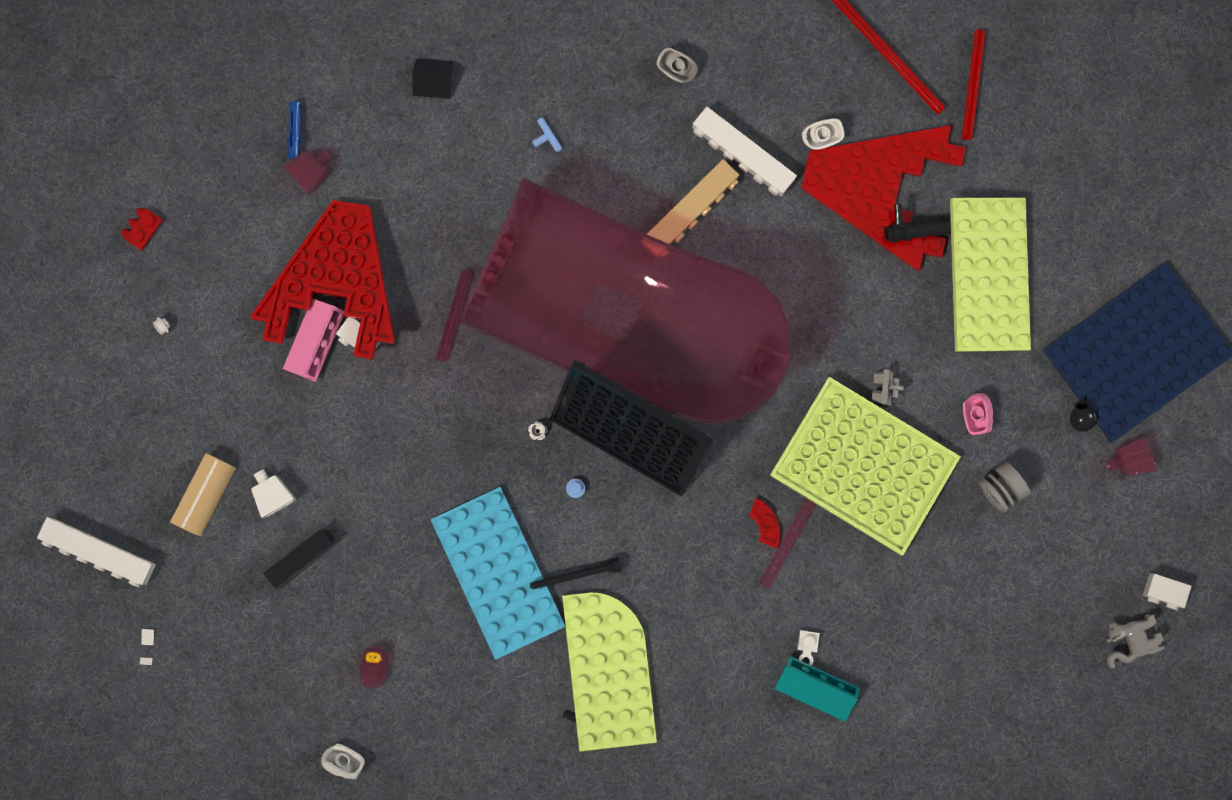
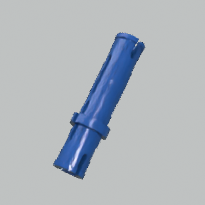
M296 101L289 102V137H287L288 159L291 160L300 159V143H302V138L300 137L302 103Z

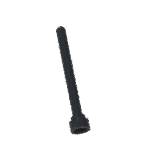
M618 557L607 561V564L530 583V588L534 590L606 571L613 572L614 574L622 572Z

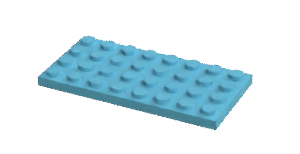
M501 487L430 519L495 660L566 627L548 587L534 590L530 588L531 582L542 580L543 577Z

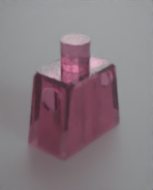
M308 150L286 163L283 167L310 196L329 174L323 165L331 157L325 150L316 157Z
M1146 436L1114 450L1116 458L1107 461L1108 470L1112 472L1120 469L1122 476L1157 471Z

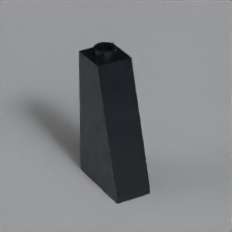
M320 529L263 574L275 589H282L335 545L333 542L334 536L329 530L324 531V529Z

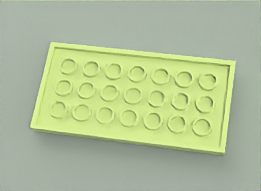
M951 198L955 352L1031 350L1026 198Z

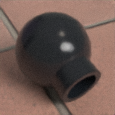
M1078 401L1071 411L1069 421L1075 430L1087 432L1095 426L1097 417L1094 410L1090 408L1089 402Z

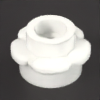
M157 317V320L153 322L155 329L160 335H163L165 332L168 333V328L170 327L168 322L164 318L160 319Z
M539 421L531 424L528 429L530 437L534 440L544 439L547 427Z

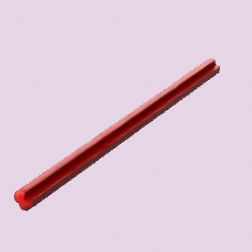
M831 0L936 114H940L945 109V106L847 0Z

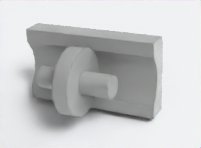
M884 369V372L874 373V383L883 384L882 391H873L872 401L885 406H891L892 398H898V392L904 391V386H899V379L894 378L893 383L894 372Z

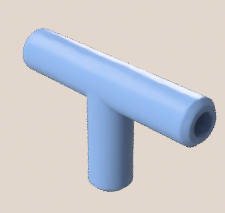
M543 117L539 118L537 122L544 134L532 141L533 145L538 147L549 140L555 152L561 151L562 147Z

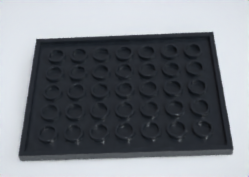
M574 360L549 418L550 421L679 496L683 495L713 442V439L706 433L699 432L690 424L680 421L673 414L663 411L654 403L644 400L637 393L625 389L621 384L613 382L606 378L604 374L594 371L585 363Z

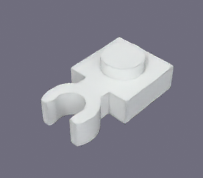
M800 630L797 650H803L798 660L802 661L804 657H808L809 665L812 666L813 657L811 652H817L820 633Z

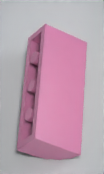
M312 299L310 310L305 314L283 369L316 382L343 318L344 311L333 305Z

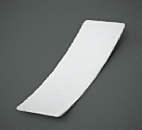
M142 629L141 645H153L154 630ZM140 657V664L152 665V658Z

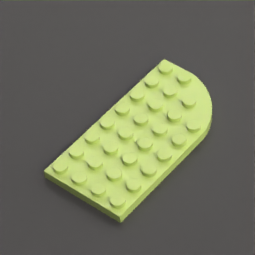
M582 593L562 596L579 751L657 743L645 635L639 620L625 604L605 594Z

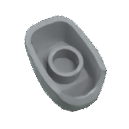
M665 48L658 57L657 67L677 82L685 83L691 81L697 75L698 66L696 62L680 51Z

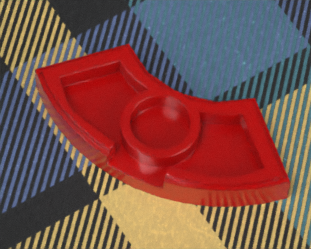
M756 498L749 517L754 519L759 526V542L777 549L780 538L778 521L770 507Z

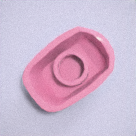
M984 393L971 395L963 402V415L968 432L972 435H982L991 432L993 425L991 400Z

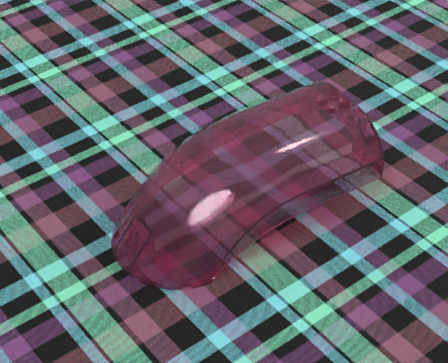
M524 178L477 284L458 320V323L567 373L574 360L583 362L594 371L604 374L606 378L621 384L625 389L637 393L644 400L654 403L663 411L702 423L732 421L746 416L761 407L771 398L783 380L791 354V336L784 310L776 296L755 276L746 271L712 261L649 236Z

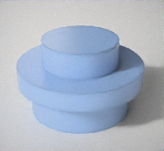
M572 479L567 483L566 491L570 497L579 498L585 492V485L579 479Z

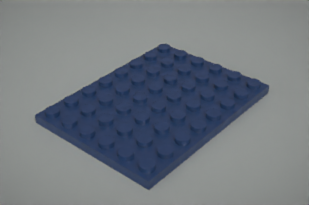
M1167 262L1160 265L1042 350L1079 401L1090 403V408L1094 410L1097 417L1096 424L1110 443L1119 439L1232 357L1231 347Z

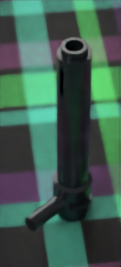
M899 203L894 204L895 224H890L884 229L887 242L897 243L899 240L906 242L915 238L951 234V219L909 224V222H903L902 205Z

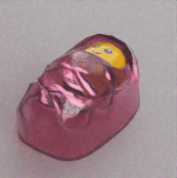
M369 646L363 651L361 656L360 680L364 687L379 688L386 680L388 654L381 647Z

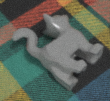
M1147 614L1144 615V620L1130 621L1124 625L1117 624L1116 622L1109 624V639L1106 640L1107 643L1121 641L1126 637L1130 651L1129 655H1125L1120 651L1110 653L1107 663L1111 669L1115 668V659H1119L1124 663H1131L1146 654H1154L1164 649V646L1161 645V642L1164 641L1161 633H1154L1153 637L1149 639L1145 630L1157 623L1154 615Z

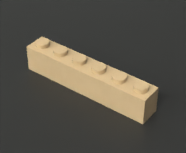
M723 159L642 238V242L657 257L660 255L665 256L672 249L670 246L674 242L678 243L685 236L684 232L688 228L691 230L698 224L697 219L701 215L705 217L712 210L710 206L714 202L718 204L725 197L724 192L728 188L732 190L739 183L737 181L739 174Z

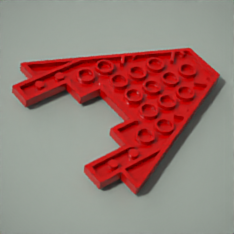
M944 126L812 150L808 154L801 189L916 271H920L923 254L942 258L946 239L931 236L915 238L906 242L899 240L897 243L886 241L884 235L885 227L895 224L894 204L897 198L901 175L904 173L920 177L924 159L961 167L966 147L948 144L951 126ZM902 210L903 222H909L910 224L913 212Z
M336 200L330 203L250 316V319L254 321L266 322L262 340L283 344L291 308L309 311L313 293L347 298L343 315L361 320L353 352L354 357L373 360L377 342L395 345L373 217L369 206Z

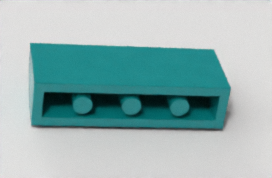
M791 656L788 657L775 686V690L845 722L858 700L860 692L859 687Z

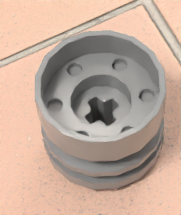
M1008 462L1002 463L995 469L998 478L988 474L986 475L988 481L984 478L979 481L986 498L1002 513L1008 511L1007 505L1009 507L1014 506L1012 496L1021 501L1031 494L1026 482Z

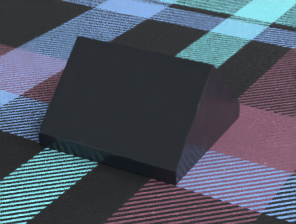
M416 58L412 71V95L450 99L454 62Z

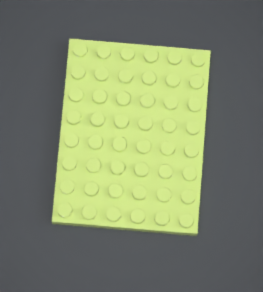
M828 377L769 476L903 556L961 456L831 377Z

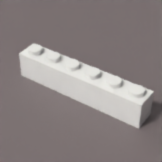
M706 107L693 123L692 128L695 135L699 138H706L709 141L708 144L715 150L719 148L724 152L723 156L729 161H736L742 171L745 173L749 171L754 175L753 179L759 184L764 183L769 187L768 190L773 195L777 196L779 194L782 197L795 181L796 174L710 108Z
M46 517L37 539L42 540V545L49 548L53 546L60 548V553L67 556L73 554L77 556L76 560L85 564L89 561L95 564L94 568L104 572L107 569L112 572L111 575L121 580L123 577L129 579L128 583L136 587L147 585L156 565L51 517Z

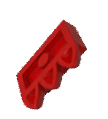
M136 208L140 219H128L132 230L122 229L121 234L127 242L142 251L163 222V219L148 209Z

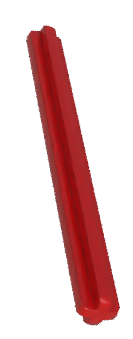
M976 30L974 33L962 130L963 140H971L973 137L985 40L984 30Z

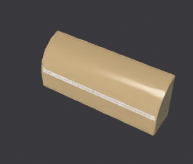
M205 453L170 523L195 535L202 536L236 467Z

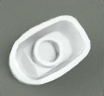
M837 118L813 122L802 131L804 144L814 150L827 148L844 138L842 123Z
M336 743L325 750L321 758V764L325 770L336 776L356 779L364 766V758L352 749Z

